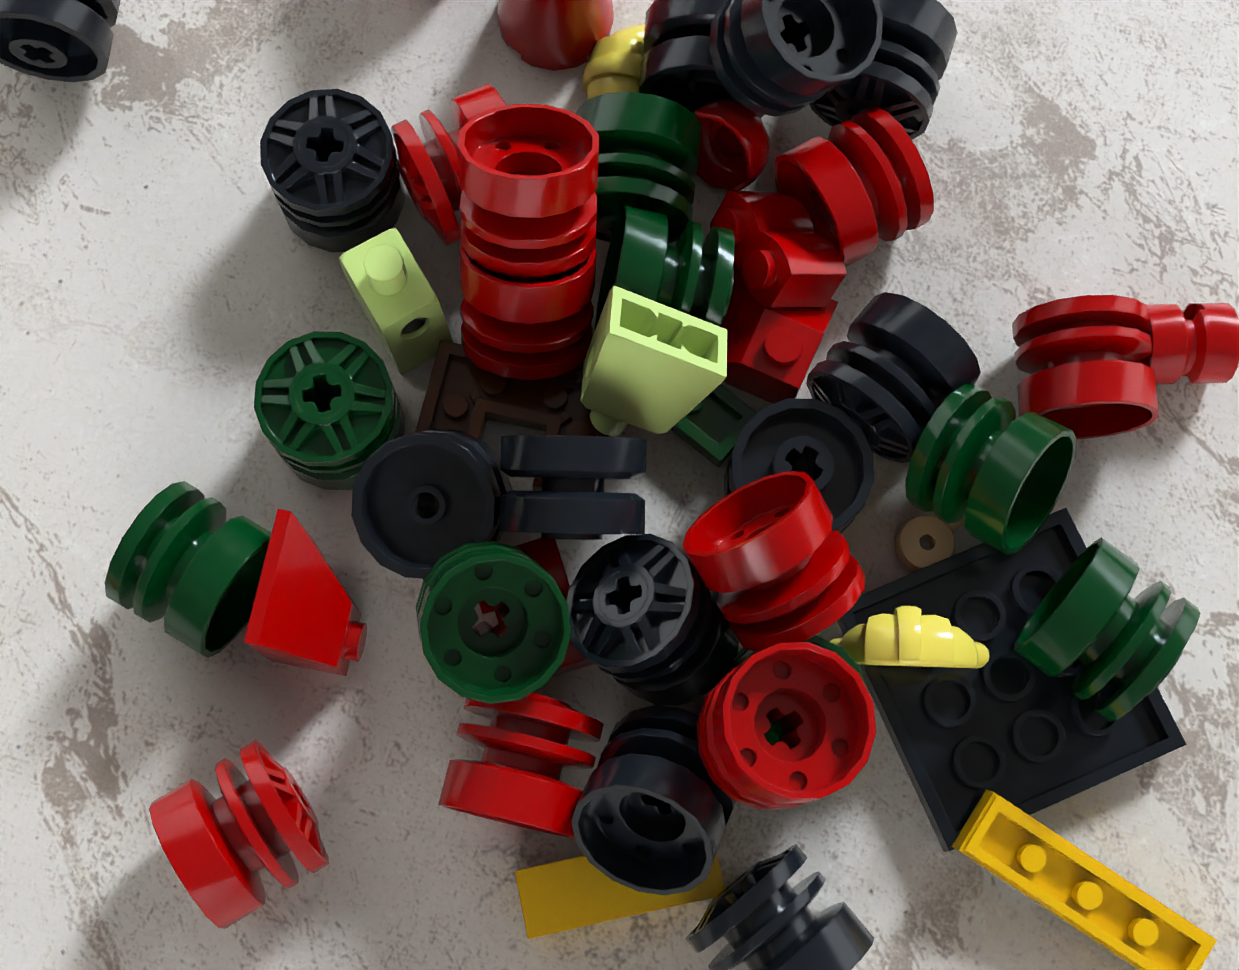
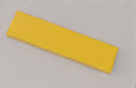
M986 789L951 846L1137 970H1200L1217 942V939L993 791Z

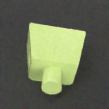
M396 228L380 233L344 252L339 257L346 282L400 375L435 358L440 340L453 342L440 302ZM414 319L426 321L418 330L409 334H401L404 326Z
M613 285L589 345L583 369L580 401L585 408L591 410L590 420L593 426L608 436L620 435L628 424L656 434L667 433L727 377V329Z

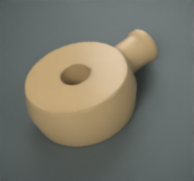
M929 515L913 517L904 522L895 538V551L901 564L911 572H916L953 556L955 550L953 534L962 526H965V517L959 522L949 524ZM920 540L927 541L930 545V550L923 549L920 546Z

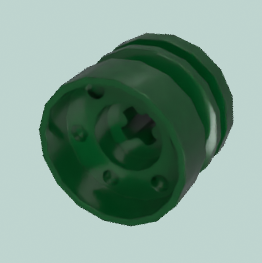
M618 92L606 93L586 100L577 109L576 115L589 121L599 135L598 188L595 191L597 195L596 239L610 243L619 213L623 206L667 215L668 243L676 242L686 223L692 221L693 207L691 205L694 202L696 185L691 178L697 174L703 125L695 113L678 102L657 95Z
M623 206L617 218L605 260L597 302L595 329L613 285L720 327L729 307L734 281L735 239L733 230L712 227L703 244L702 224L688 221L679 235L675 247L668 246L667 215Z
M313 331L288 340L267 359L256 380L254 410L263 434L275 448L284 463L301 480L321 489L351 490L363 463L384 443L404 436L405 415L384 361L366 342L345 333ZM329 394L335 395V398L331 399L330 402L331 410L320 412L318 409L323 407V397Z
M964 384L945 399L923 430L910 459L905 480L906 498L913 506L924 512L933 511L941 521L947 524L959 522L965 517L964 528L970 536L1007 555L1017 553L1032 540L1058 502L1074 462L1077 443L1076 436L1073 430L1035 412L1024 413L1016 419V410L1011 401L1005 398H992L989 391L977 385Z
M185 481L172 483L155 495L137 515L122 537L110 561L106 575V597L126 609L133 608L134 614L149 623L164 617L165 633L207 658L212 657L228 646L249 622L271 532L243 515L231 518L226 522V508L221 502L212 497L205 499V495L199 489Z
M1101 537L1079 555L1050 589L1021 630L1014 644V650L1049 677L1058 675L1078 659L1082 662V665L1073 683L1072 694L1080 700H1084L1099 691L1094 703L1095 711L1108 721H1115L1131 711L1144 697L1152 693L1171 672L1194 632L1201 613L1198 607L1184 597L1175 600L1167 606L1171 590L1162 581L1152 584L1134 599L1128 594L1140 570L1139 565Z
M493 540L463 544L440 557L422 581L415 607L423 654L436 677L461 697L488 704L520 700L544 686L563 663L571 637L568 603L554 578L519 547ZM483 600L491 607L498 605L501 601L503 602L498 608L502 620L494 627L486 621L480 622L477 626L474 625L479 619L474 608Z

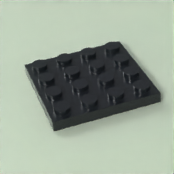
M1067 508L1050 514L1032 540L1017 553L1007 555L986 543H981L860 595L854 606L837 620L844 635L855 626L866 624L870 616L881 613L894 614L895 608L900 606H916L922 609V615H937L949 619L951 626L960 628L974 642L985 645L989 650V661L985 666L977 669L858 665L862 670L868 690L944 852L954 850L951 846L986 789L995 792L1017 808L1031 815L1187 745L1158 687L1124 716L1115 721H1108L1095 711L1094 703L1099 691L1084 700H1080L1072 694V686L1082 662L1077 659L1058 675L1049 677L1014 650V644L1021 630L1038 605L1069 566L1087 549Z

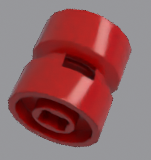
M1189 303L1183 310L1177 304H1146L1150 322V329L1146 334L1151 337L1153 353L1140 363L1154 369L1156 384H1175L1181 376H1188L1192 384L1227 383L1233 378L1239 364V319L1235 309L1229 303Z

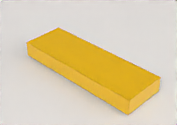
M717 854L706 880L690 891L671 895L638 892L612 881L590 864L585 855L514 871L527 939L714 898L725 889Z

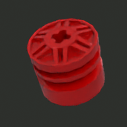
M490 83L451 99L450 109L455 129L450 132L446 131L440 120L429 109L421 112L419 120L426 140L425 143H422L416 131L407 120L391 126L398 154L397 165L407 191L420 216L431 225L445 247L461 240L460 228L454 214L456 211L460 214L462 192L458 180L457 143L459 130L472 117L492 108L507 106L498 91Z
M514 104L492 108L476 115L459 130L457 143L458 180L462 188L460 200V216L462 221L460 230L461 243L468 256L486 269L510 276L542 277L561 273L584 262L596 247L597 195L595 191L598 188L599 135L590 122L569 110L549 105Z
M876 106L852 116L851 121L847 120L831 127L828 140L821 136L813 137L777 156L775 159L773 170L777 191L790 194L801 202L811 218L814 232L823 235L833 243L839 251L845 267L873 253L879 242L878 238L885 242L896 240L903 236L905 230L916 229L929 222L934 212L933 189L928 171L917 147L903 126L887 111Z
M461 244L459 249L460 287L464 295L460 306V315L463 321L461 325V343L465 355L479 368L501 377L534 380L556 377L575 369L585 360L593 334L591 323L594 307L591 300L595 288L596 248H594L584 262L565 272L542 277L510 276L486 269L471 259Z
M1084 295L1050 301L1034 306L1019 314L1012 323L1013 339L1016 346L1019 347L1014 353L1015 363L1018 370L1030 374L1017 386L1019 416L1027 412H1035L1073 430L1076 439L1108 437L1131 432L1150 425L1159 418L1154 369L1140 363L1153 353L1151 337L1146 334L1150 329L1147 305L1135 298L1117 295Z
M786 471L763 477L742 486L717 501L700 515L685 534L682 544L684 550L709 591L719 592L716 604L726 620L730 622L729 626L743 649L760 652L777 643L808 640L839 620L854 606L864 591L866 575L858 561L850 554V546L846 539L838 531H832L833 515L814 480L805 472Z
M809 642L777 643L751 655L738 667L724 675L708 693L697 721L698 753L711 780L732 800L758 810L790 809L824 798L848 786L868 762L876 736L874 702L860 674L836 652ZM778 721L783 726L785 732L778 738L779 742L771 745L766 740L764 733L769 730L771 723Z
M530 693L520 700L493 704L466 698L465 710L491 719L490 726L459 723L457 730L459 737L484 748L481 761L465 759L449 761L438 805L526 829L575 839L571 821L583 791L560 781L562 768L592 769L596 757L588 752L568 746L569 739L599 742L604 723L596 718L580 713L563 701L535 693Z
M257 740L242 747L239 753L249 780L244 777L230 760L224 758L216 763L215 773L223 795L220 798L215 799L200 782L191 778L153 801L149 807L152 825L161 847L178 878L204 915L218 928L223 929L228 928L265 904L266 895L259 871L264 867L283 887L290 889L299 883V875L290 851L294 853L296 858L309 872L315 873L329 864V857L320 837L319 822L305 794L287 768L280 765Z

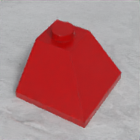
M733 263L734 281L725 319L720 326L727 329V377L723 382L772 404L787 398H796L838 305V301L830 299L826 307H766L752 296L743 281L739 265Z
M278 509L244 643L272 662L347 676L350 660L359 662L366 642L367 623L360 622L361 612L311 535L291 511Z

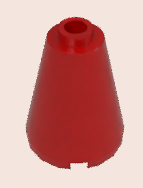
M499 0L497 10L501 37L507 46L509 44L515 51L521 54V60L529 65L552 71L576 68L587 62V56L591 55L596 42L603 37L610 36L614 20L612 0Z

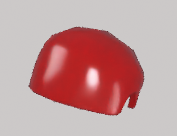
M732 99L714 100L700 106L694 111L703 125L696 175L712 187L740 191L757 179L768 162L770 138L764 124L755 112Z

